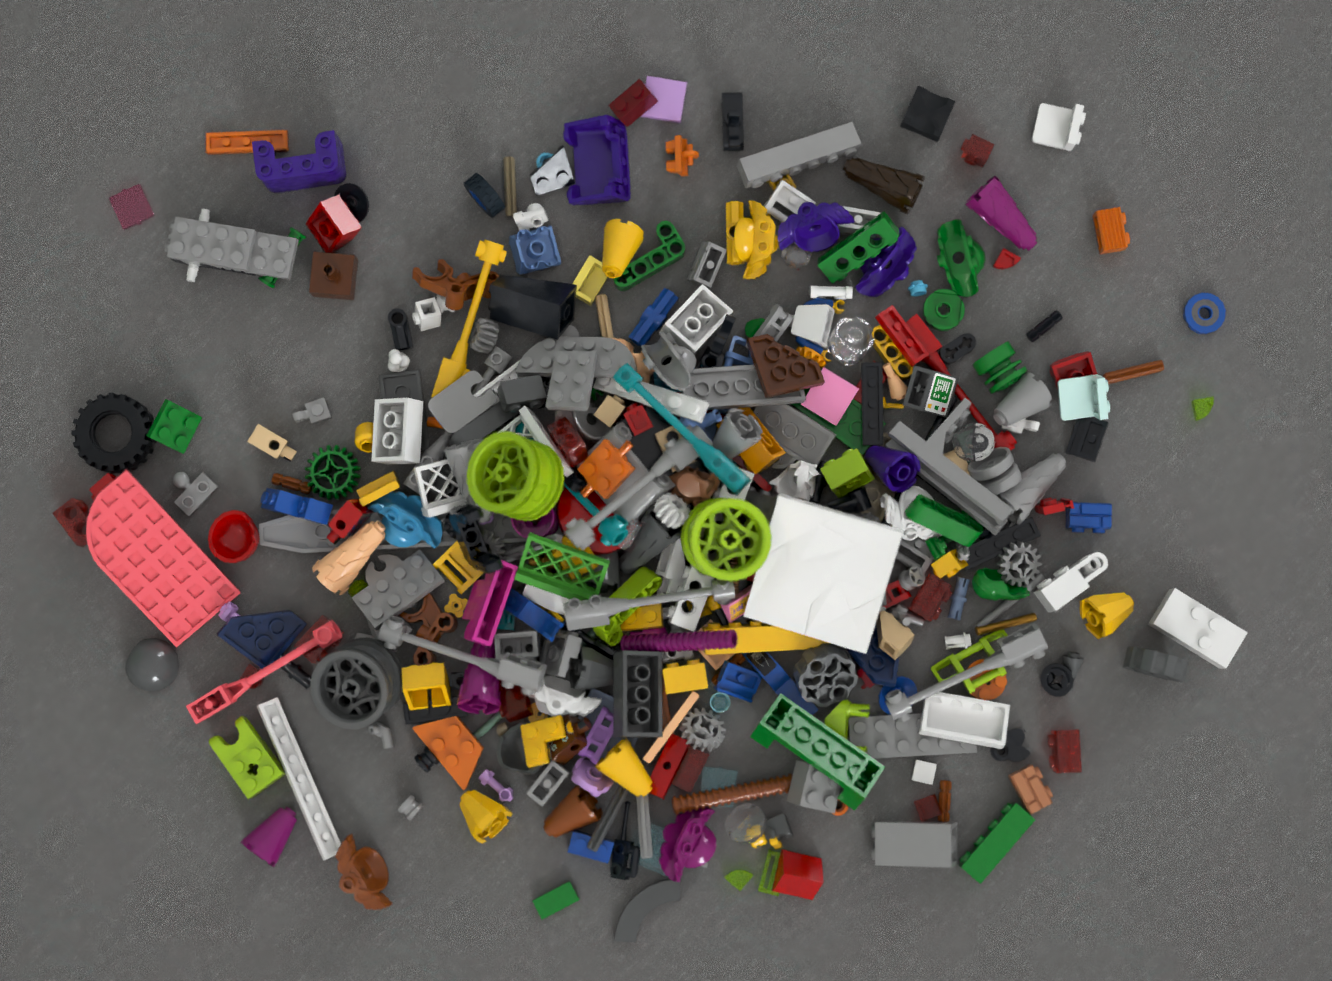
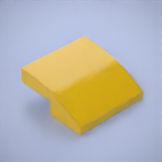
M393 470L358 488L356 492L360 497L359 501L362 507L400 487L396 472Z

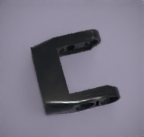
M468 504L452 508L449 512V520L465 560L475 570L484 573H492L503 568L501 558L487 551L476 520L484 517L481 507ZM471 531L472 537L467 541L466 534Z

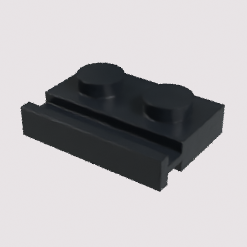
M1093 417L1077 419L1066 454L1096 462L1109 423Z

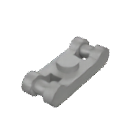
M774 305L770 310V314L753 337L768 334L777 342L793 320V316L788 312L785 313L780 305ZM778 318L780 319L779 324L776 323Z

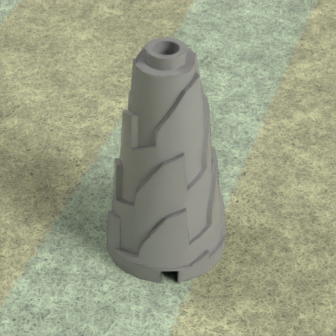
M483 439L461 442L460 445L456 446L454 444L444 449L452 475L456 478L466 505L470 504L478 507L480 506L469 493L467 469L472 453ZM481 508L484 517L478 519V523L489 521L490 516L493 515L492 512Z
M1053 453L1043 461L1023 471L1022 478L1015 486L995 495L1013 509L1008 517L1009 521L1012 523L1017 521V525L1021 524L1043 498L1050 486L1057 480V477L1066 468V460L1061 454Z

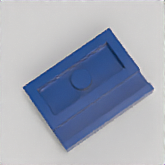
M725 660L714 689L752 703V697L756 694L762 676L756 671Z

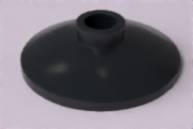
M353 183L339 186L334 196L340 195L358 222H362L369 211V201L366 193L361 187Z

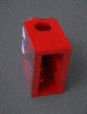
M359 499L347 500L329 522L328 526L333 530L326 536L327 539L336 545L341 538L345 539L353 536L374 512L369 510L366 505L362 507Z

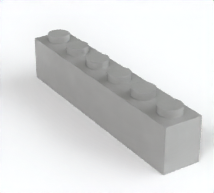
M853 122L741 158L738 161L737 169L745 188H757L762 186L764 182L770 180L775 182L785 175L790 174V176L800 173L803 169L809 168L811 170L817 168L824 162L833 163L839 157L845 155L846 157H851L857 153L862 143Z

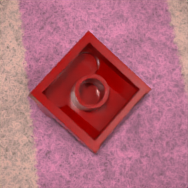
M1089 351L1068 356L1050 365V375L1054 378L1056 387L1060 379L1097 374L1091 352Z

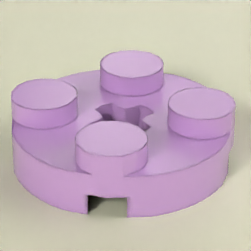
M585 757L577 760L572 769V782L595 797L600 796L601 793H606L614 781L595 767L596 764L591 762V759L584 760Z

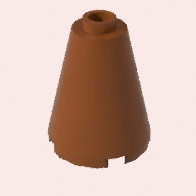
M576 785L544 820L545 825L543 828L547 835L556 838L600 821L603 811L601 808L597 809L595 805L598 803L596 797L579 785Z

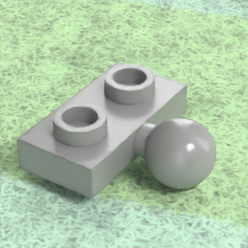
M178 472L173 476V484L177 488L185 489L174 503L188 516H191L219 487L204 472L192 484L189 482V476L184 472Z

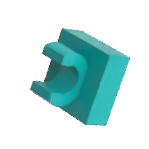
M504 609L497 629L515 630L516 616Z

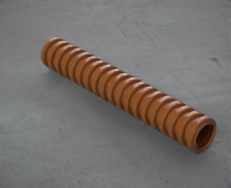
M790 773L788 776L782 775L780 778L775 776V779L769 777V780L764 778L762 781L756 780L755 783L753 781H750L749 784L744 782L743 785L739 783L737 786L730 785L729 788L724 786V789L718 787L717 790L713 788L711 791L705 790L704 793L698 791V794L693 792L692 795H679L678 798L673 796V810L676 815H679V812L684 814L685 811L692 812L694 809L695 811H698L699 808L705 810V807L710 809L711 806L718 807L719 804L724 806V803L730 805L731 802L735 804L739 800L744 802V799L750 801V798L755 800L757 797H769L770 794L775 796L776 793L779 795L782 792L789 793L793 775Z

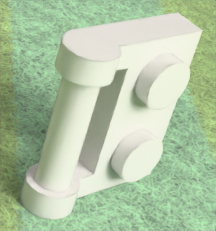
M780 180L768 201L764 204V207L767 209V214H770L780 222H785L788 216L773 207L775 202H778L794 214H798V209L802 203L812 202L815 204L816 202L785 181Z
M809 286V295L813 299L817 297L826 299V296H834V300L852 299L853 287Z

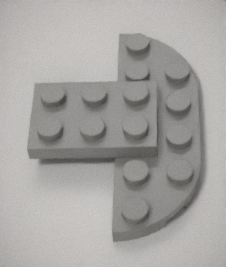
M561 336L558 340L547 338L532 346L521 358L516 373L518 376L541 375V377H551L546 401V408L548 410L588 411L594 378H613L618 369L626 363L637 371V365L629 349L615 339L607 337Z

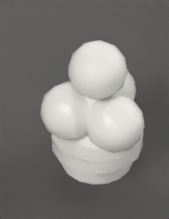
M392 349L388 355V369L391 372L405 371L410 363L409 357L397 349Z

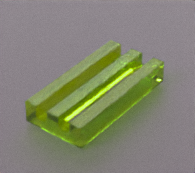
M768 849L758 887L759 892L779 897V893L771 889L780 852ZM771 855L775 856L768 886L766 889L763 887Z

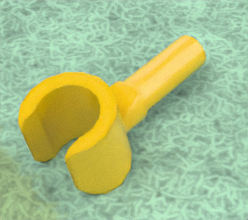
M883 397V410L887 408H904L903 404L886 403V398Z

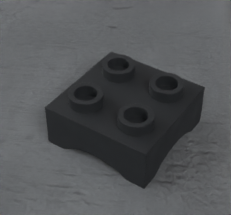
M917 86L900 127L938 142L955 101Z

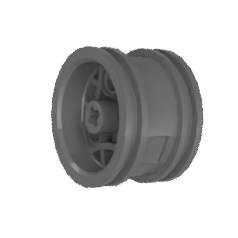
M356 638L348 641L324 657L316 666L310 684L314 705L327 721L345 729L367 727L392 708L403 693V665L400 658L393 649L384 647V643L377 639ZM346 660L351 662L352 668L347 665ZM375 682L379 683L380 689L376 687ZM370 701L371 707H368L365 702Z

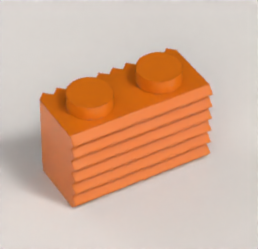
M1120 207L1097 210L1093 214V221L1099 253L1106 254L1124 251L1128 244H1130L1129 233L1125 232L1124 229L1126 224L1125 213H1121Z

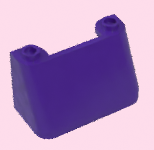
M609 115L564 123V140L574 150L575 185H571L567 191L569 204L589 205L629 201L631 190L627 130L625 125L620 120Z

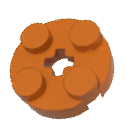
M985 659L972 662L967 669L982 663ZM985 670L975 676L970 677L969 679L973 681L976 678L980 677L982 674H986L991 670ZM999 675L990 680L989 685L985 683L977 687L975 692L970 695L981 700L997 698L1002 694L1007 684L1006 675L1002 677Z

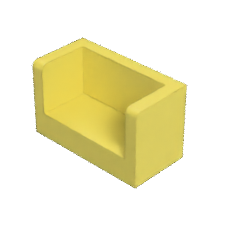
M589 255L573 284L577 285L576 298L590 306L608 278L602 271V262Z

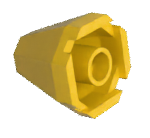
M1124 592L1093 595L1080 601V615L1082 619L1086 618L1088 621L1085 624L1087 630L1097 639L1112 634L1133 612L1134 601L1131 596Z
M468 790L460 798L459 806L471 835L482 844L486 842L484 838L487 836L490 839L495 837L508 824L507 815L511 817L513 814L507 807L476 790Z

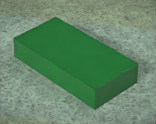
M568 881L537 897L532 902L543 920L580 899L571 881Z

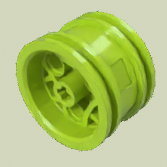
M501 431L486 437L478 444L468 463L467 486L473 500L485 510L504 514L513 519L532 521L546 515L557 503L563 489L564 469L558 454L548 445L535 440H529L513 432Z
M720 497L707 499L689 512V517L685 520L681 529L682 551L687 561L702 574L721 580L735 581L754 574L762 567L771 549L772 536L765 516L757 507L741 499ZM720 512L723 515V521L717 524L715 522V515ZM741 514L746 519L743 526L736 520ZM701 528H705L703 541L699 539ZM748 537L750 539V546L745 549L742 546V540ZM714 549L716 557L710 561L707 553L709 550ZM737 557L738 564L730 567L728 560Z

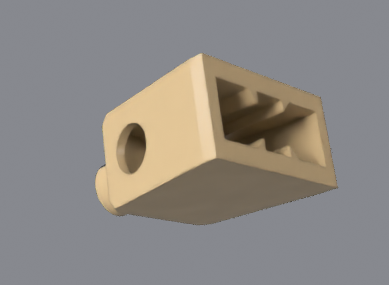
M259 424L247 441L276 459H279L281 456L291 462L297 451L287 446L289 443L287 440ZM274 441L279 444L277 450L271 448V444Z

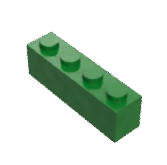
M1008 802L1000 811L1002 815L997 820L994 818L988 824V831L984 836L979 835L973 842L975 846L972 850L964 852L959 859L961 861L959 866L979 884L985 880L1036 820L1016 802L1011 804Z

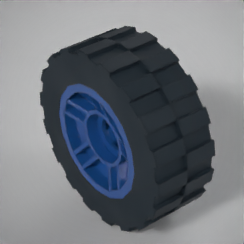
M478 173L473 174L463 183L470 196L491 218H494L505 208L504 202L496 191Z

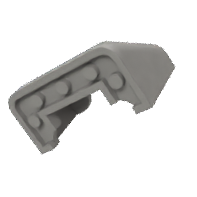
M623 422L614 426L577 462V469L604 439H608L615 447L620 449L626 440L630 441L632 438L629 428ZM631 449L626 453L628 462L635 470L609 499H604L594 490L606 505L649 472ZM663 473L651 480L614 510L613 514L621 515L628 521V525H632L643 518L659 497L668 492L670 493L676 485L668 475Z

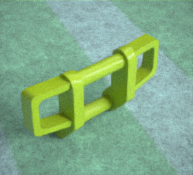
M1004 629L995 631L978 639L979 642L955 655L952 653L931 667L932 674L940 683L946 679H942L937 672L949 664L956 671L954 675L965 671L959 661L981 649L989 657L995 653L989 643L998 638L1008 636ZM1000 667L987 672L973 681L968 678L962 682L968 693L971 694L975 692L977 687L999 675L1002 677L1007 672L1004 667Z

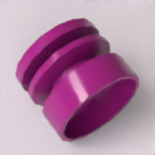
M554 507L546 515L540 517L541 521L537 525L532 521H521L511 518L512 527L517 534L526 540L529 533L541 537L555 534L559 526L557 511Z

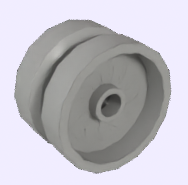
M1007 447L994 448L985 459L980 461H974L973 459L968 465L971 477L994 495L1009 490L1022 478V473L1018 465L1013 463L1014 457Z

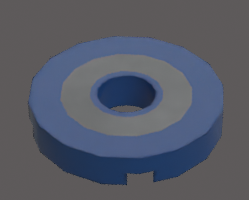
M1211 293L1194 295L1187 301L1183 310V318L1188 327L1198 334H1209L1216 331L1222 326L1226 315L1223 302ZM1201 308L1209 311L1207 319L1200 316L1199 311Z

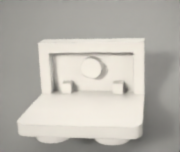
M1045 103L1040 104L1032 141L1036 144L1071 151L1076 144H1079L1082 132H1079V127L1084 124L1086 113L1083 112L1084 105L1076 104L1073 109H1067Z

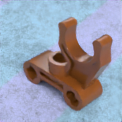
M444 259L438 260L437 270L443 273V275L438 277L427 276L421 272L420 268H413L412 278L417 281L419 286L446 297L445 306L451 310L462 309L464 301L473 298L480 273L470 276L469 273L465 272L461 273L457 278H453V268ZM489 272L482 297L491 299L489 287L499 277L496 272Z
M431 592L423 597V605L418 612L414 614L402 612L399 614L409 623L423 621V625L417 631L416 636L438 643L444 632L452 633L458 627L457 619L451 614L442 612ZM450 619V625L443 627V621ZM419 646L414 653L413 661L418 666L428 665L436 662V656L432 650ZM424 654H427L426 658L428 659L427 663L422 664L424 660L421 658Z

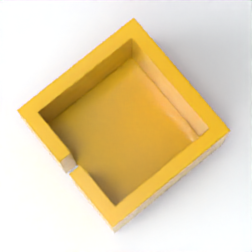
M700 659L687 661L686 666H679V662L666 664L667 668L663 669L666 694L708 688L705 663H700Z
M433 662L428 665H410L409 667L402 668V690L409 710L428 708V689H431L432 707L451 705L450 681L444 663Z

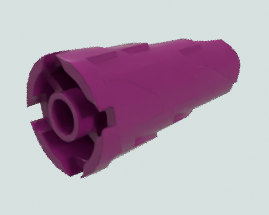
M995 175L986 182L987 184L981 186L966 201L965 205L979 215L991 227L993 226L1004 237L1013 242L1019 249L1022 248L1029 251L1037 244L1036 233L1017 208L1016 202Z
M493 639L491 647L473 643L470 654L480 658L496 659L495 640ZM468 663L467 669L464 672L463 683L459 690L458 708L473 714H479V710L484 709V715L498 712L500 709L499 679L479 666Z

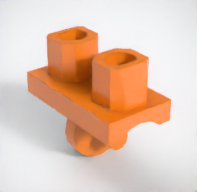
M676 135L675 140L666 142V152L668 154H675V160H668L666 162V170L669 173H678L682 177L688 176V165H693V159L699 157V152L693 151V145L687 144V140L683 139L681 135Z

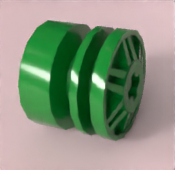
M1009 341L998 346L972 364L979 376L989 373L990 377L984 382L985 386L992 382L996 384L988 390L990 394L1003 391L1012 386L1028 371L1026 366L1019 370L1015 369V367L1022 363V360L1010 361V358L1014 356L1016 351Z

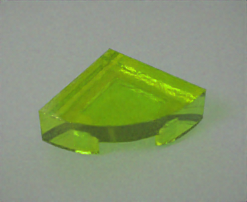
M1214 396L1192 400L1196 421L1203 419L1209 414L1214 404Z
M739 869L729 872L724 878L741 891L754 874L747 870Z

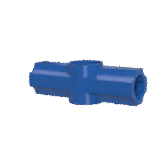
M664 288L654 303L650 304L643 312L640 322L628 338L640 347L645 345L653 333L658 331L663 325L667 314L679 297L669 289Z

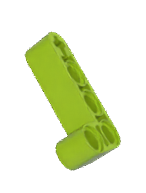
M641 567L609 598L629 600L652 596L660 588L662 578L649 568ZM639 607L629 608V610L609 616V625L592 627L595 634L610 646H616L623 637L620 625Z

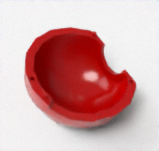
M238 510L227 511L217 517L211 525L208 535L209 548L213 555L227 563H238L247 560L254 554L260 542L259 532L253 520L248 514Z

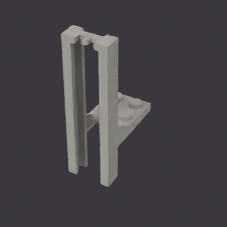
M964 398L927 441L899 421L889 432L888 436L892 439L886 443L885 447L910 452L917 456L921 467L920 473L917 471V474L996 536L1007 523V519L1013 509L943 455L944 442L948 444L954 437L955 430L957 428L961 429L967 422L966 418L971 413L969 411L971 402Z

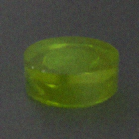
M362 579L357 580L349 587L348 594L352 598L369 585Z

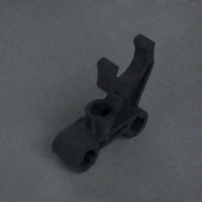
M742 92L722 93L723 151H744Z
M726 314L712 347L707 346L697 369L721 367L725 356L722 350L736 320L735 317Z

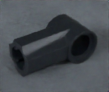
M399 308L391 310L388 314V321L391 326L395 349L400 351L413 348L406 313ZM396 314L403 315V321L399 324L393 322V317Z
M865 487L847 493L848 495L827 502L829 508L848 514L853 512L859 513L872 507Z

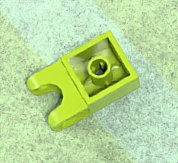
M240 716L235 721V726L239 732V739L235 744H228L221 736L211 737L209 744L247 799H251L286 774L281 763L265 740L261 738L247 717ZM253 765L259 766L257 769L258 774L252 771Z

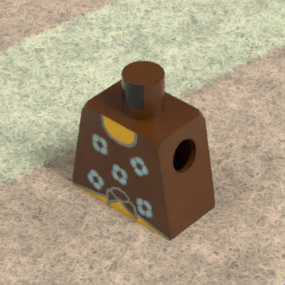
M570 714L562 716L566 737L547 742L548 752L552 761L564 765L587 746L588 742L584 732L591 729L592 724L586 717L580 720Z

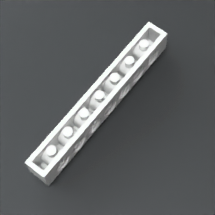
M739 468L751 479L748 485L738 495L728 493L727 486L722 482L712 498H732L744 501L754 473ZM719 512L715 515V522L722 523V513ZM705 528L701 529L699 539L703 541L705 536ZM715 550L712 553H707L710 561L716 557ZM690 564V567H685L682 578H685L682 586H678L676 592L690 590L689 585L692 581H697L700 588L712 587L711 580L715 578L698 572ZM708 596L676 601L675 606L671 605L667 617L670 618L669 622L694 632ZM689 600L692 603V609L689 612H684L681 607L682 603Z

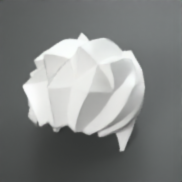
M800 460L790 464L778 477L771 480L769 484L775 485L774 490L778 495L781 493L809 502L810 497H813L815 491L816 476L819 475V472L816 470L818 465Z

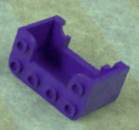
M334 130L321 132L316 136V153L276 159L274 147L270 142L266 140L252 142L256 175L267 189L273 193L337 185L346 178L343 144Z

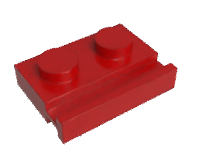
M1049 497L1041 499L1040 503L1034 507L1036 513L1048 515L1065 511L1064 507L1074 509L1073 500L1060 498V501H1057L1056 498L1052 499Z

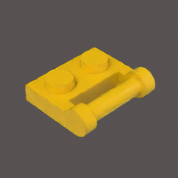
M458 540L433 564L435 569L438 568L458 588L457 591L460 594H463L484 573L475 570L465 560ZM446 560L467 579L465 583L444 563Z

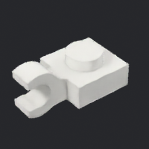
M1026 418L1009 426L1002 425L1001 430H1008L1020 435L1023 429L1037 432L1040 422L1025 420Z

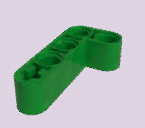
M662 221L656 227V235L661 246L628 264L620 276L626 279V284L620 282V277L614 278V284L618 290L627 291L684 257L685 244L671 222ZM663 228H668L671 230V234L663 236L660 234V231ZM678 245L682 250L676 254L672 253L670 249L672 246ZM657 255L664 258V261L660 264L653 262V258ZM638 266H644L646 272L638 274L635 272V269ZM629 271H632V275L635 279H632V276H630Z
M918 494L905 509L906 516L913 522L966 547H970L983 532V526L962 510L959 513L921 494Z

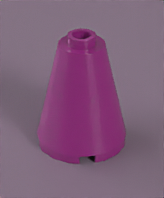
M287 806L285 809L280 807L244 837L240 843L274 868L295 826L297 819L294 816L296 813Z

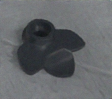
M1007 728L1006 742L1003 747L1004 753L1000 755L997 752L998 748L991 747L992 757L997 761L1009 759L1013 762H1020L1026 759L1030 752L1021 746L1024 742L1026 731L1024 729L1008 731Z

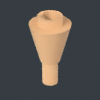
M890 363L884 364L882 367L888 377L887 381L891 399L901 400L905 398L908 387L895 374Z

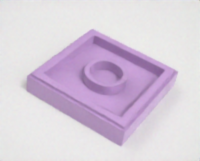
M647 76L646 85L658 99V102L641 117L681 123L687 82Z

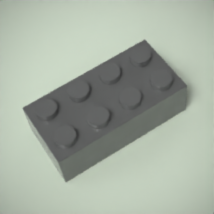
M623 650L613 653V737H662V652Z

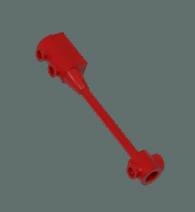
M915 314L906 323L930 354L922 362L936 372L950 375L937 352L942 348L941 343L919 315ZM957 383L956 396L961 402L964 398L971 402L970 414L981 428L988 430L993 435L995 441L994 448L1007 447L1010 451L1014 449L1017 441L1012 434L1006 430L997 435Z

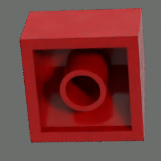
M340 195L321 201L305 223L325 253H335L354 239L362 228Z

